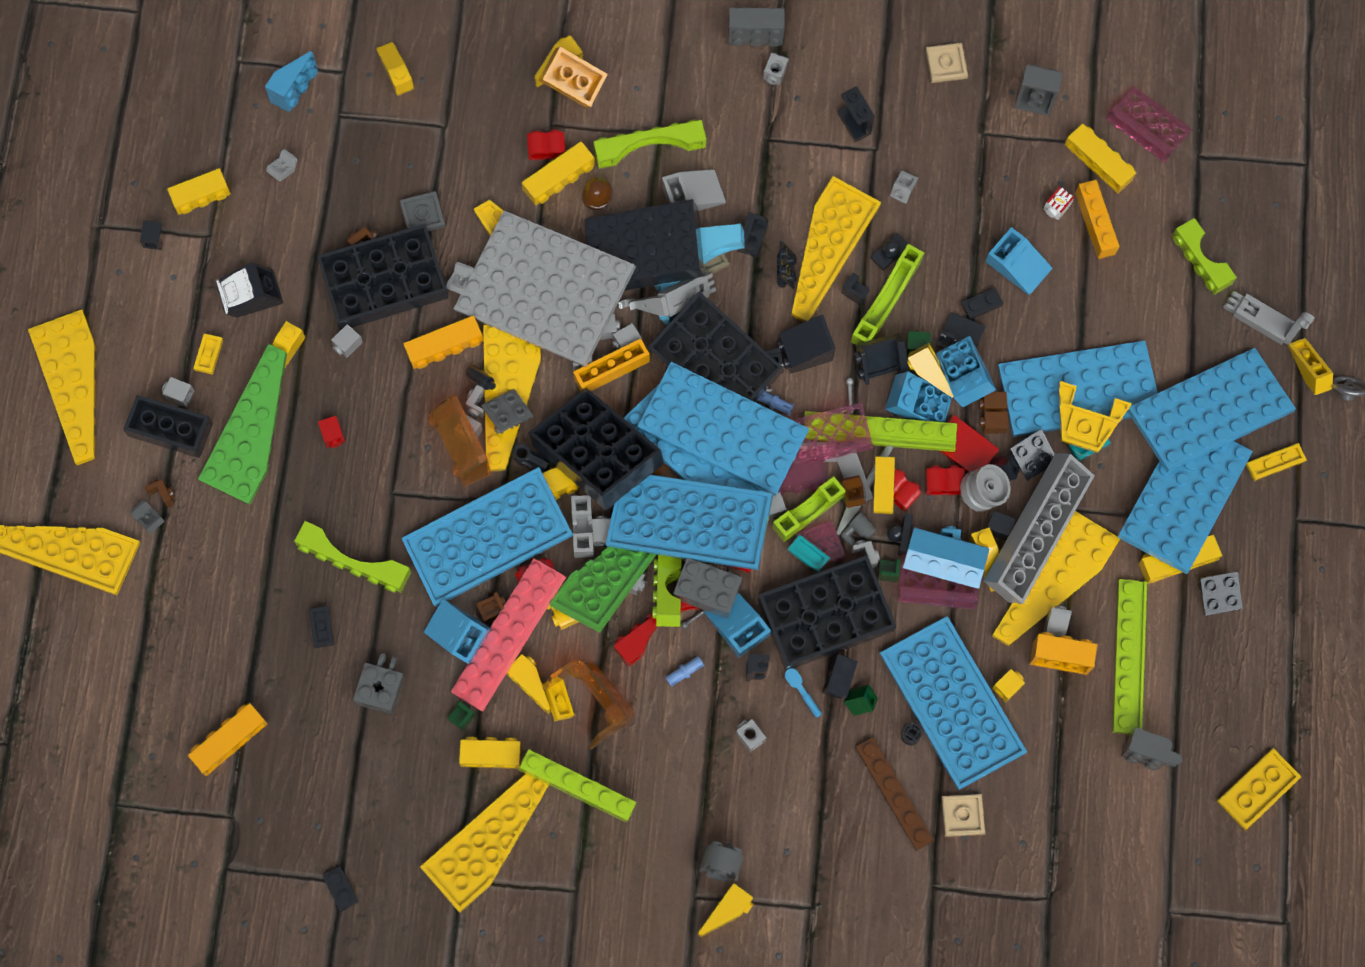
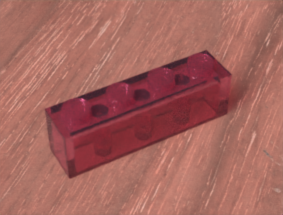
M823 459L792 464L778 493L781 492V495L791 491L793 493L804 492V489L811 488L816 491L827 482Z

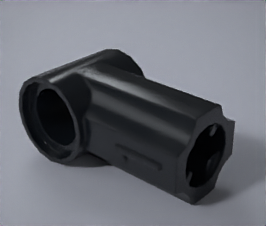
M519 444L514 448L513 459L515 463L524 465L531 470L539 467L542 473L547 471L551 462L546 457L532 451L524 444ZM520 451H524L527 454V456L525 458H519L517 456V453Z

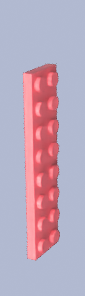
M535 558L532 560L504 605L505 609L499 613L492 624V630L488 633L484 643L477 651L472 662L466 666L451 690L453 694L480 711H484L551 600L566 578L564 575Z

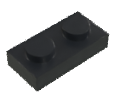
M992 288L963 301L961 306L968 319L972 320L1003 306L1004 303L996 288Z
M329 606L309 609L314 648L333 646L334 638Z
M341 866L322 875L340 912L359 903Z

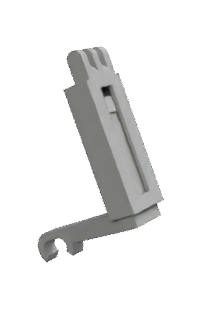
M708 272L705 273L704 277L683 280L657 293L658 296L620 300L618 302L619 309L630 307L631 310L639 309L659 316H673L681 312L699 291L707 298L709 294L716 291L715 286H711L714 284V279L708 280L713 277V274Z
M1235 291L1228 298V303H1225L1223 306L1224 309L1234 314L1233 317L1281 345L1283 343L1289 345L1301 327L1307 329L1315 318L1307 312H1302L1294 322L1249 294H1246L1244 297Z

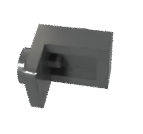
M142 500L130 511V514L149 534L164 522L162 517L145 500Z

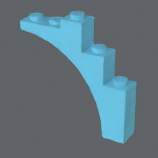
M741 224L700 228L704 264L726 252L745 248L744 230ZM681 281L654 285L658 292H661ZM674 315L659 316V318L664 322L665 326H668L674 319Z

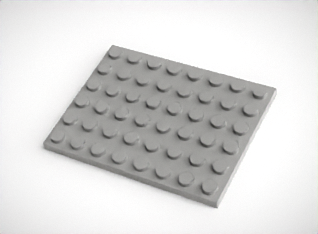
M503 211L454 310L468 317L474 315L475 319L479 322L586 367L636 266L507 211Z

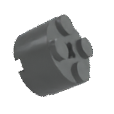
M712 841L711 845L705 847L699 871L701 873L703 870L706 871V876L722 882H728V879H733L732 883L738 881L744 860L742 850L736 847L729 849L723 847V844Z

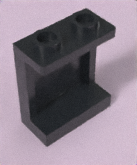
M856 86L841 94V98L846 106L837 111V114L855 142L871 135L875 119L874 113Z
M899 333L856 345L857 352L854 353L856 363L859 364L857 374L859 379L864 381L865 385L870 384L869 378L898 370L900 373L909 372L905 341Z

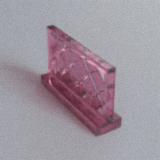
M1133 87L1119 104L1114 106L1106 119L1164 163L1192 131L1190 127L1136 87ZM1133 94L1140 98V102H1132L1131 96ZM1145 106H1151L1155 113H1147ZM1129 107L1130 113H1125L1120 108ZM1133 107H1141L1142 113H1134ZM1148 117H1156L1157 124H1149ZM1160 117L1167 118L1169 124H1161ZM1135 118H1144L1145 124H1140ZM1150 128H1158L1159 135L1152 133ZM1162 128H1170L1172 135H1163ZM1175 128H1180L1185 133L1176 135ZM1164 139H1173V147L1168 145Z
M862 403L793 420L804 424L807 428L818 433L813 442L807 438L804 439V441L811 445L807 451H798L796 458L799 467L874 449ZM860 408L861 416L858 421L848 417L852 410ZM835 414L844 417L839 426L830 421ZM819 418L825 421L820 431L811 426L813 421ZM846 419L855 423L850 433L841 428ZM827 424L837 428L832 437L823 433ZM857 426L865 429L866 436L858 438L853 435ZM839 430L848 435L844 442H838L834 439ZM820 435L829 439V442L824 447L815 444Z
M902 554L898 602L976 609L978 588L972 587L973 593H965L961 588L964 586L963 584L958 585L956 582L945 579L939 583L933 576L925 574V578L919 581L914 575L916 571L903 568L906 555ZM911 577L916 582V585L906 587L904 586V581ZM930 579L936 586L932 589H927L923 583ZM949 581L955 588L952 591H946L942 585Z

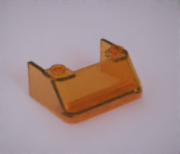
M456 394L448 397L429 412L430 417L427 420L431 428L435 427L438 430L453 461L454 467H451L456 478L460 477L464 488L491 475L486 454Z
M575 659L550 675L543 690H548L569 675L584 682L606 710L605 718L610 726L596 735L589 746L592 750L629 724L634 713L594 661L590 659Z

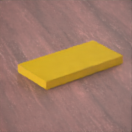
M1272 748L1217 802L1244 830H1247L1301 776Z

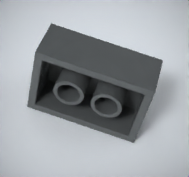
M729 9L728 44H733L734 46L769 45L772 47L783 45L785 29L784 9Z
M1026 65L1018 88L1014 108L1050 116L1059 93L1063 73L1055 69L1040 68L1037 65Z
M687 558L673 596L681 599L683 603L728 619L740 589L742 577Z

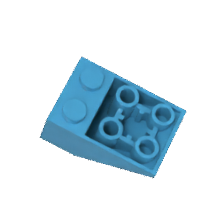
M313 52L306 53L274 72L265 86L270 103L287 112H290L292 108L297 106L300 95L306 92L311 78H315L318 72Z
M1012 227L989 252L985 261L1029 296L1052 270V267L1031 243Z
M970 336L936 353L954 399L962 407L996 391L991 376Z
M907 371L895 375L885 409L909 420L945 422L952 397L926 380Z
M739 593L728 619L704 611L705 615L738 658L749 652L771 634V630Z
M443 599L424 633L448 652L469 664L492 629Z

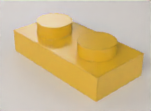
M209 334L203 335L193 368L195 371L213 375L223 343L222 337Z
M559 679L545 682L543 686L554 721L569 719L575 716L564 680Z

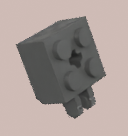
M381 653L377 666L368 663L364 664L353 699L356 705L394 715L405 679L403 673L394 671L398 657H392L389 669L383 668L386 660V654ZM378 686H382L383 690H379V692H377L375 688Z
M1136 727L1128 734L1121 755L1126 758L1127 762L1133 764L1139 762L1144 764L1145 768L1154 771L1156 769L1159 770L1164 765L1177 767L1182 762V756L1171 751L1173 744L1170 739Z

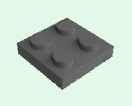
M436 191L400 200L407 229L426 224L428 232L445 227Z

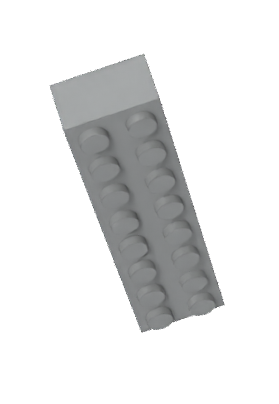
M1056 453L984 579L988 586L1009 603L1023 604L1095 476L1071 454Z

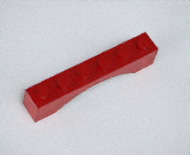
M681 602V612L700 609ZM653 612L646 617L647 621L640 625L638 623L632 627L630 634L626 637L622 635L615 641L614 650L628 668L644 656L650 637L659 627L656 626L657 618H653Z

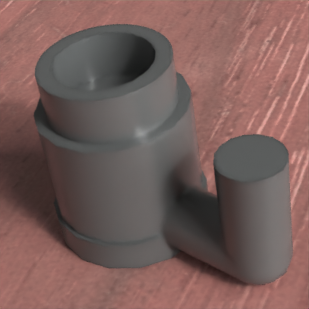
M861 512L841 533V537L852 547L857 542L851 536L854 531L868 540L877 531V528Z

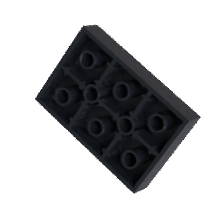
M693 199L584 219L586 245L636 266L624 291L705 276L699 211Z
M426 224L317 256L340 331L347 324L351 328L449 298Z
M700 291L648 346L668 366L673 362L753 402H756L785 371L779 363Z
M587 387L528 432L532 446L605 510L664 464L661 450Z
M868 555L758 595V603L767 626L771 630V636L785 671L892 633L897 627Z

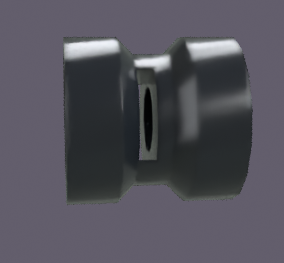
M915 723L907 724L901 732L902 742L909 746L917 744L922 736L921 727Z

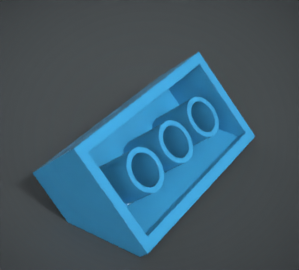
M914 527L903 568L979 589L989 548Z

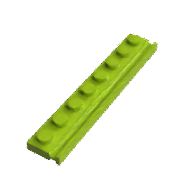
M805 411L804 426L809 428V431L804 440L955 452L957 423Z
M1118 580L1112 733L1129 734L1135 727L1142 729L1147 581Z

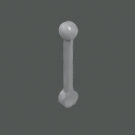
M847 378V379H846V383L848 384V407H849V408H848V415H853V408H852V384H853V379H852V378Z

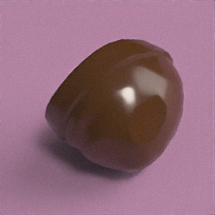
M600 177L590 179L582 191L584 205L590 210L595 211L607 207L612 198L613 189L611 184Z

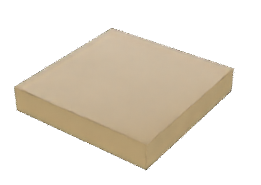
M962 43L926 47L925 51L931 83L968 78Z
M982 794L941 797L945 837L985 834Z

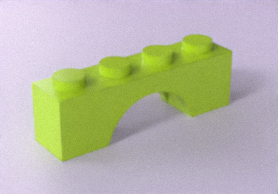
M1193 218L1176 228L1172 235L1173 240L1177 246L1181 247L1185 258L1191 261L1197 275L1203 278L1206 288L1215 295L1232 285L1237 277L1227 263H1215L1203 255L1200 241L1205 232L1196 219Z
M833 476L820 486L804 503L793 510H788L775 520L772 526L773 530L783 542H786L844 498L845 489Z
M658 555V559H654V571H658V575H654L653 586L657 587V591H653V602H657V607H653V618H657L656 626L680 627L681 599L672 596L667 591V587L680 578L681 558Z

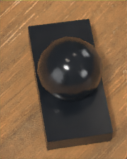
M896 233L891 239L885 241L882 247L871 255L870 259L884 271L902 255L908 243Z
M905 514L903 526L893 524L887 529L888 539L894 543L900 542L898 555L905 556L908 551L913 520L912 514Z

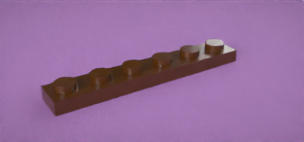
M872 737L856 746L857 752L914 849L918 851L934 841L874 738Z

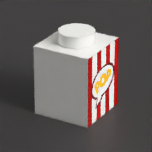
M1059 187L1046 202L1043 210L1046 211L1048 216L1059 220L1071 206L1074 197Z

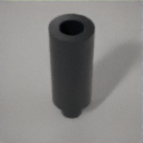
M470 365L467 368L466 375L485 390L495 389L496 384L491 376L476 365Z

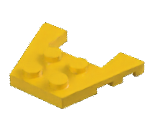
M1060 381L1058 388L1061 442L1098 453L1132 403L1115 398L1108 417L1073 406L1072 402L1077 386Z

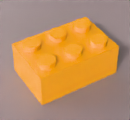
M562 47L555 48L539 81L587 108L591 107L608 74Z
M1042 632L1032 642L1029 665L1088 675L1095 665L1097 644H1093L1091 640L1087 639L1077 641L1073 640L1070 636H1061L1060 638L1054 637L1052 633Z

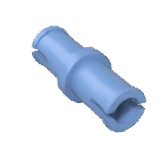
M764 392L757 400L768 405L770 409L773 410L775 408L787 415L791 414L790 410H793L794 404L780 399L778 395L773 396L767 392Z
M696 656L688 663L679 665L680 668L665 676L669 685L673 687V685L684 678L688 679L692 673L704 667V664L699 656Z

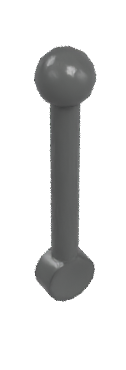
M705 610L700 611L688 621H683L681 627L686 629L691 622L703 615Z

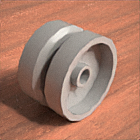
M985 465L965 474L960 485L961 496L964 502L975 511H986L1005 503L1009 498L1011 490L1010 481L1006 473L995 465Z

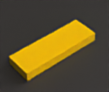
M1299 443L1249 461L1246 463V466L1253 481L1301 464L1307 459Z
M876 457L874 513L893 514L895 457Z

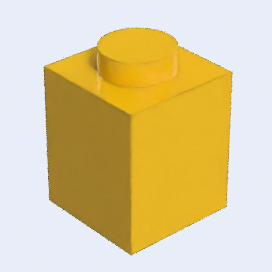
M1011 669L992 689L1007 702L1025 684L1024 678L1019 672H1014Z

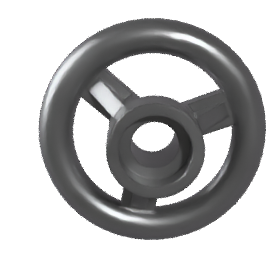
M1348 376L1333 378L1331 386L1340 393V398L1351 401L1354 400L1355 396L1365 395V383L1363 381Z

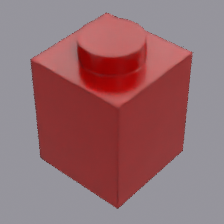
M336 416L318 421L327 448H336L345 442Z

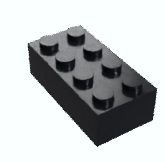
M136 395L123 430L128 437L200 458L213 423L209 416Z

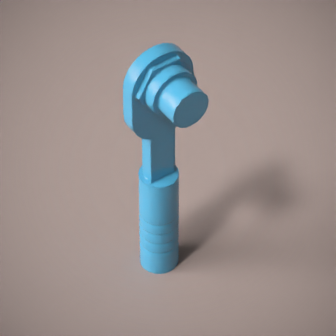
M794 668L788 669L785 672V678L788 683L794 688L797 687L803 696V700L816 718L822 715L810 694L802 686V677L799 672Z

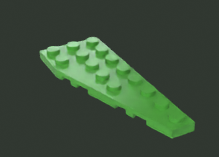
M268 344L198 480L251 505L268 472L269 456L272 449L271 443L279 406L278 400L281 394V382L287 357L285 351Z
M608 547L593 561L590 560L585 563L586 566L579 571L576 570L571 573L551 600L550 607L600 633L657 554Z

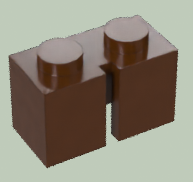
M992 392L979 399V410H982L979 426L983 428V434H1006L1008 430V412H1005V409H1007V392Z

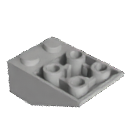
M715 170L679 172L662 177V188L668 203L693 199L698 207V211L726 203Z

